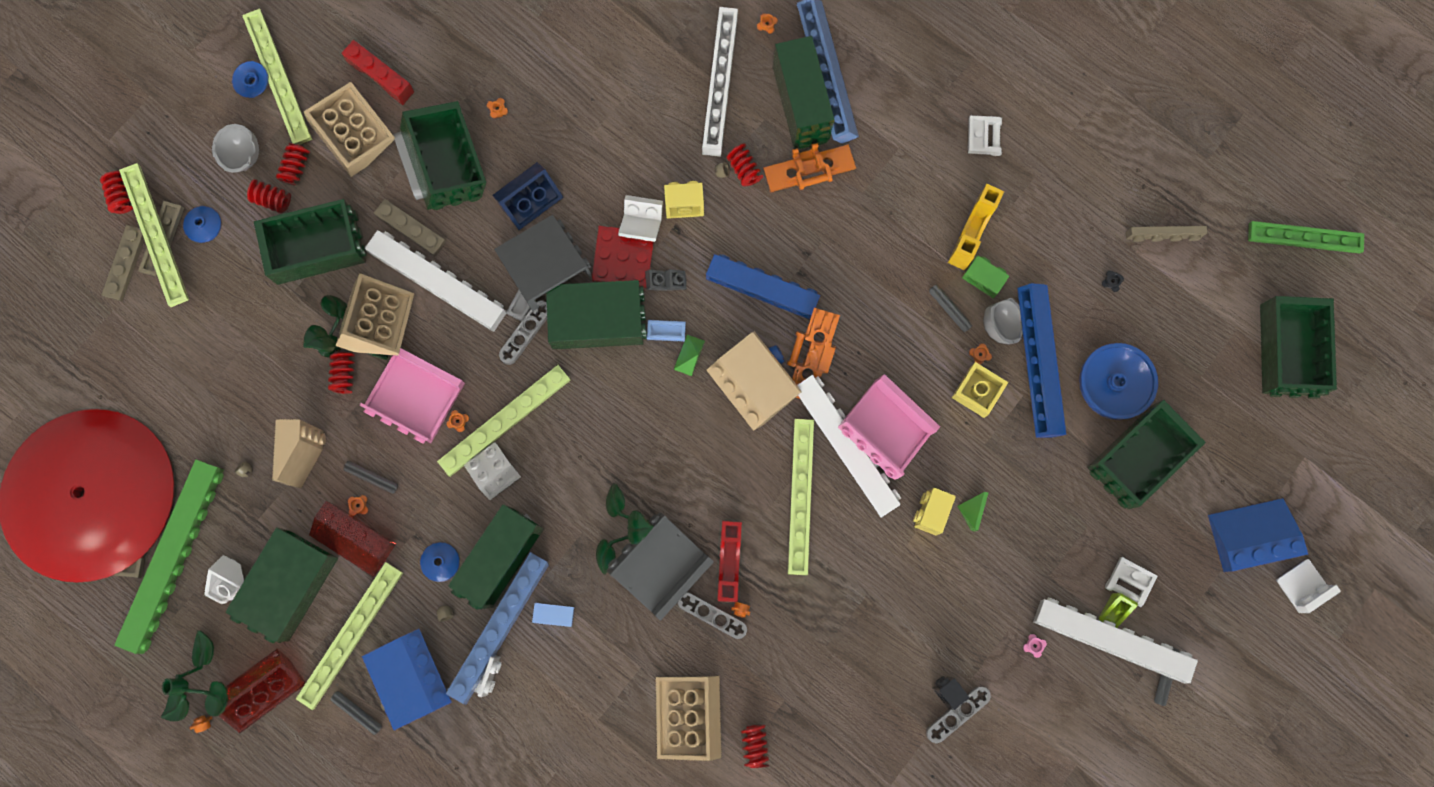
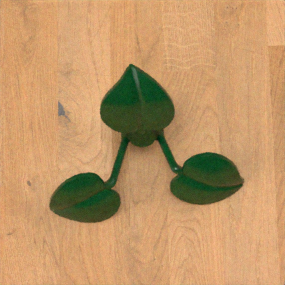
M332 295L324 296L320 302L325 313L336 317L329 335L323 327L311 325L306 330L303 340L304 348L317 349L322 356L327 358L335 351L340 352L342 349L335 346L338 338L333 333L340 318H344L347 304L343 300ZM367 353L380 359H388V355Z
M613 483L608 491L606 509L611 517L619 515L628 519L627 536L612 540L609 543L606 539H602L599 542L596 550V560L603 574L607 573L606 570L609 563L616 558L615 550L612 547L614 543L628 539L631 544H638L653 528L649 523V519H645L640 511L634 510L630 515L622 512L625 507V498L616 483Z
M197 630L192 651V663L196 668L182 674H176V678H166L163 681L162 691L165 695H169L165 710L161 715V718L165 720L181 721L187 716L189 701L186 699L187 694L185 692L208 695L205 700V709L210 716L216 717L221 715L227 706L228 691L222 682H212L209 691L189 689L188 681L183 678L201 670L203 665H208L212 661L214 644L200 630Z

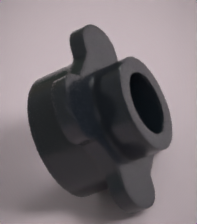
M1109 270L1106 272L1105 280L1102 281V286L1112 289L1113 292H1118L1124 277L1119 273Z

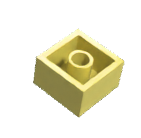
M689 181L687 184L671 182L668 185H664L667 218L704 216L702 183Z
M975 362L969 368L951 398L985 418L990 414L1009 382Z
M936 488L923 493L920 500L922 507L919 511H916L913 519L916 522L914 527L935 536L942 534L956 496Z

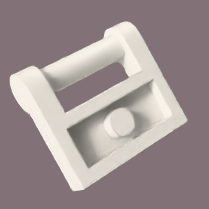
M969 116L968 153L990 154L992 156L1002 154V148H1000L1001 117ZM988 124L993 126L992 147L988 146Z
M1120 557L1110 579L1105 585V589L1122 593L1137 602L1139 607H1142L1155 583L1157 575ZM1118 579L1141 590L1140 595L1118 585Z

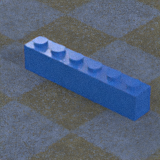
M714 254L706 273V280L810 320L813 309L816 308L820 298L817 291L807 288V290L800 288L799 284L792 281L789 283L782 281V278L777 275L770 276L764 274L765 272L759 268L751 269L741 261L733 262L723 254H719V256Z

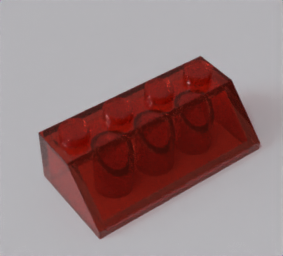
M329 501L324 502L314 517L309 536L372 577H375L396 543Z
M277 648L226 686L228 702L225 711L219 717L237 732L241 733L302 688L306 683L290 659Z

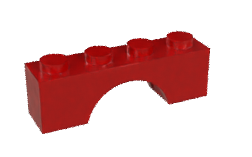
M352 40L341 53L347 63L360 73H365L401 105H404L414 93L408 81L355 40Z
M722 521L717 601H738L742 522Z

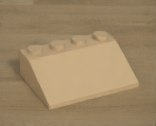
M352 82L304 111L309 124L351 177L366 168L395 140V137Z
M359 273L350 294L335 346L358 353L398 356L414 293Z
M755 331L750 333L707 369V372L753 431L767 423L802 392Z
M276 420L273 481L295 488H302L323 450V445L326 443L324 431L302 420Z
M719 676L656 677L657 759L710 761L721 758Z

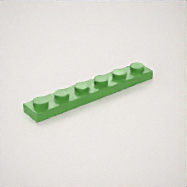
M1256 221L1249 223L1248 241L1351 253L1364 252V233Z

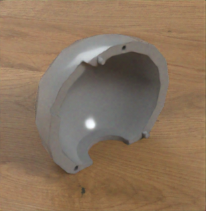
M231 124L220 129L214 137L212 153L218 165L224 171L232 173L248 170L256 163L259 155V144L254 133L245 126Z
M1012 298L990 305L985 309L983 317L984 328L992 339L1007 345L1018 343L1022 339L1023 330L1020 306Z

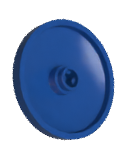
M1113 343L1100 347L1087 357L1080 371L1079 385L1084 400L1096 413L1109 419L1125 420L1143 413L1153 403L1158 390V376L1154 364L1140 349L1128 344Z

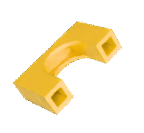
M989 184L985 185L950 256L949 264L964 271L975 257L981 243L979 241L990 217L996 210L1004 191Z

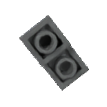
M672 269L667 271H645L647 290H686L685 271Z

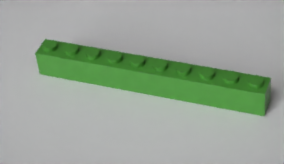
M195 460L114 646L134 654H144L151 645L150 639L153 632L159 627L160 616L165 612L168 605L167 600L175 590L176 579L183 572V563L191 553L193 540L199 535V526L207 516L209 503L215 498V490L223 479L224 469Z

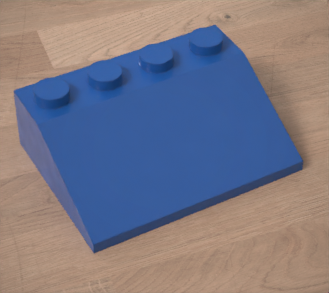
M1284 499L1208 515L1223 572L1236 571L1308 555L1303 534Z
M420 629L362 656L393 731L451 703Z

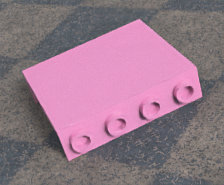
M400 348L398 356L393 355L365 404L361 403L360 406L365 408L364 413L372 417L375 414L382 417L381 422L389 426L392 423L399 426L397 428L398 431L406 435L409 432L414 434L415 440L423 444L425 441L432 443L465 383Z
M884 374L874 381L838 428L844 436L850 438L856 444L859 450L864 451L873 463L879 465L888 477L896 480L904 476L905 473L903 471L930 435L937 432L940 426Z

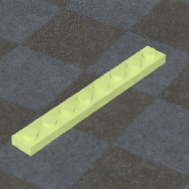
M257 9L242 15L260 62L268 73L269 85L292 143L301 145L313 140L262 11Z
M136 163L120 169L121 177L168 306L173 307L188 301L186 289L141 166Z
M557 365L437 462L447 475L451 477L467 462L490 446L571 381L570 378Z
M807 419L794 420L788 574L808 575L814 420Z
M385 562L298 694L296 700L312 710L315 709L403 575V572Z

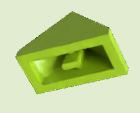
M1112 593L1098 620L1112 622L1118 628L1138 606V603L1122 593Z

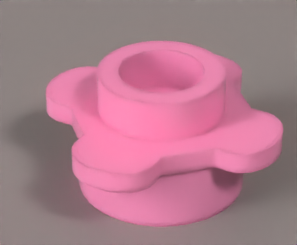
M1031 634L1028 636L1029 640L1023 646L1025 652H1030L1034 657L1039 658L1047 643L1045 640L1037 638L1035 634Z

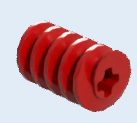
M288 143V146L285 147L286 152L283 153L284 159L280 162L282 166L278 168L280 173L276 174V179L289 185H296L294 181L301 180L296 175L303 174L299 167L305 168L301 160L307 161L308 159L303 154H309L310 151L300 145Z
M745 143L738 145L727 155L728 161L731 162L730 165L734 168L735 174H738L737 177L741 180V185L744 187L754 185L763 178V175L757 176L760 169H753L757 166V163H750L754 159L753 156L747 157L750 151H743L747 146Z
M120 171L108 172L101 176L100 183L102 184L108 211L115 214L131 211L133 207L129 205L131 201L128 198L125 185H123L124 182Z
M253 179L248 187L247 198L250 203H255L258 206L269 208L281 214L290 205L291 193L286 194L283 189L279 191L278 187L272 189L270 184L265 186L264 182L258 184V180Z
M339 352L330 355L332 362L329 363V367L333 369L329 370V375L332 377L328 378V382L332 384L328 385V390L341 394L352 393V391L347 390V387L353 386L352 383L348 382V380L353 379V376L348 375V372L354 371L353 368L349 367V365L354 364V361L349 360V357H354L355 354Z
M765 724L749 725L741 731L742 734L747 735V737L742 739V742L748 743V745L742 747L743 750L749 752L743 756V758L749 759V762L744 764L746 767L763 768L769 766L764 764V762L769 760V757L763 755L768 752V749L762 747L767 744V740L761 739L766 736V732L760 731L766 727Z

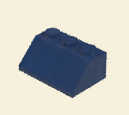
M538 162L492 195L518 230L564 198L547 171Z

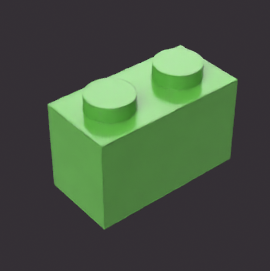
M977 255L962 278L994 299L1009 278V275L1006 274L1007 272L1003 268L992 265L986 257Z

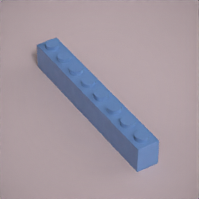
M802 0L797 3L804 33L806 37L812 36L835 119L831 132L833 140L843 144L859 136L823 3L820 0Z
M531 552L529 553L446 692L447 695L466 705L485 674L490 657L497 654L549 565L547 561Z

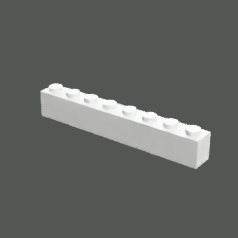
M719 7L702 146L703 155L721 157L738 9Z
M376 231L365 247L369 254L494 332L506 315L503 309L504 306L496 300L491 302L482 291L478 290L476 292L471 289L473 286L466 281L460 282L456 280L457 276L447 270L445 273L440 270L441 266L434 261L429 263L425 260V256L418 251L413 253L404 242L400 241L397 243L388 232Z
M811 375L797 386L802 391L798 396L880 517L901 505L898 501L901 497L896 489L891 490L888 486L890 481L885 473L880 474L877 470L879 465L873 463L864 451L859 450L856 444L850 438L844 436L838 428L846 416L840 408L838 410L835 408L833 403L836 401L830 392L827 394L824 392L822 387L825 385L819 376L815 378Z
M1047 598V600L1040 601L1033 623L1184 684L1191 683L1198 660L1192 658V654L1180 651V653L1175 652L1172 646L1161 643V645L1153 643L1154 639L1142 635L1140 638L1134 635L1135 632L1130 629L1123 628L1121 630L1116 628V624L1112 622L1096 620L1097 617L1092 614L1085 613L1083 615L1078 613V609L1075 607L1058 605L1059 601Z

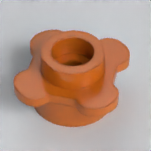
M762 14L760 16V23L757 24V29L760 31L765 30L771 34L774 32V26L778 20L770 14Z
M498 98L497 101H489L487 103V108L490 109V116L492 118H500L508 113L507 108L504 106V99Z
M980 344L977 348H972L969 351V355L975 360L974 363L976 362L980 365L982 362L989 361L992 358L985 344Z
M454 410L451 412L449 421L446 423L447 427L463 432L469 417Z
M364 495L355 498L350 497L348 499L349 514L352 516L359 513L367 514V497Z
M735 602L734 607L731 608V611H734V615L745 618L746 615L750 616L751 613L749 612L750 606L743 603Z
M203 715L197 717L189 728L194 729L195 733L209 729L212 716L206 717Z

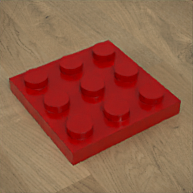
M599 226L592 282L639 280L640 286L646 288L645 271L651 269L654 241L622 237L618 235L620 228Z

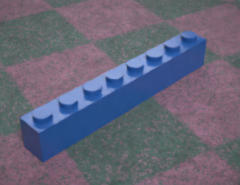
M1031 283L1017 289L1036 438H1053L1067 434L1047 285Z

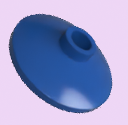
M248 61L242 63L233 73V87L243 97H256L266 89L268 73L257 62Z
M196 207L185 216L183 229L191 240L198 243L209 242L219 234L221 218L210 207Z
M434 543L428 546L420 559L423 574L428 579L436 582H443L452 578L458 571L460 564L457 551L446 543ZM437 558H440L442 560V563L439 566H437L435 563Z

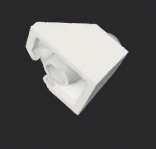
M223 555L208 569L204 595L220 604L233 600L244 582L241 565Z

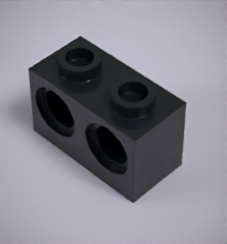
M940 677L935 681L936 686L932 688L945 706L952 710L957 709L970 698L953 677Z

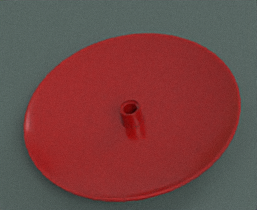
M89 409L71 412L55 418L32 433L18 448L7 466L0 487V523L4 536L10 548L25 565L51 579L79 583L113 576L143 557L154 545L165 528L174 499V474L171 461L157 436L144 424L128 415L110 410ZM85 490L84 495L81 497V492Z

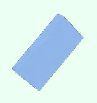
M648 320L647 340L685 342L686 322Z
M535 603L532 623L572 627L574 607Z

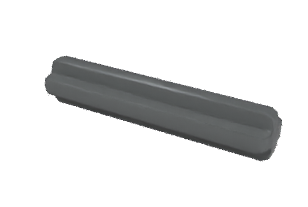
M937 284L929 290V293L963 332L968 331L972 327L968 319Z
M347 461L343 468L344 471L392 494L398 489V484L350 461Z
M1173 648V651L1180 653V650ZM1162 674L1154 702L1158 705L1166 706L1173 679Z
M337 691L332 695L331 701L372 734L375 735L381 730V724L342 693Z

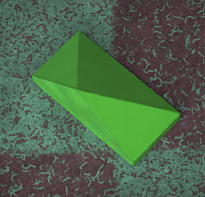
M687 334L674 370L692 376L705 341Z
M983 492L957 506L971 531L979 530L988 492Z

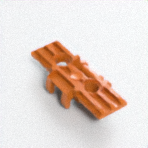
M818 143L811 145L810 150L799 153L798 148L793 149V160L763 168L770 192H775L796 185L800 190H803L804 187L825 181L832 182V175L854 170L856 166L849 144L819 152ZM825 159L831 160L833 163L832 167H829V164L823 161ZM789 169H794L797 173L795 177L790 178L786 172ZM816 172H824V174L807 178L804 180H802L801 178L802 176H806Z
M814 308L806 333L796 331L797 338L790 360L787 361V365L795 367L792 380L796 385L807 379L802 376L803 370L807 368L813 371L815 378L817 376L820 378L822 373L829 372L836 346L831 345L840 315ZM822 332L824 340L822 342L814 340L815 333ZM804 339L808 340L810 346L807 357L803 360V363H798Z

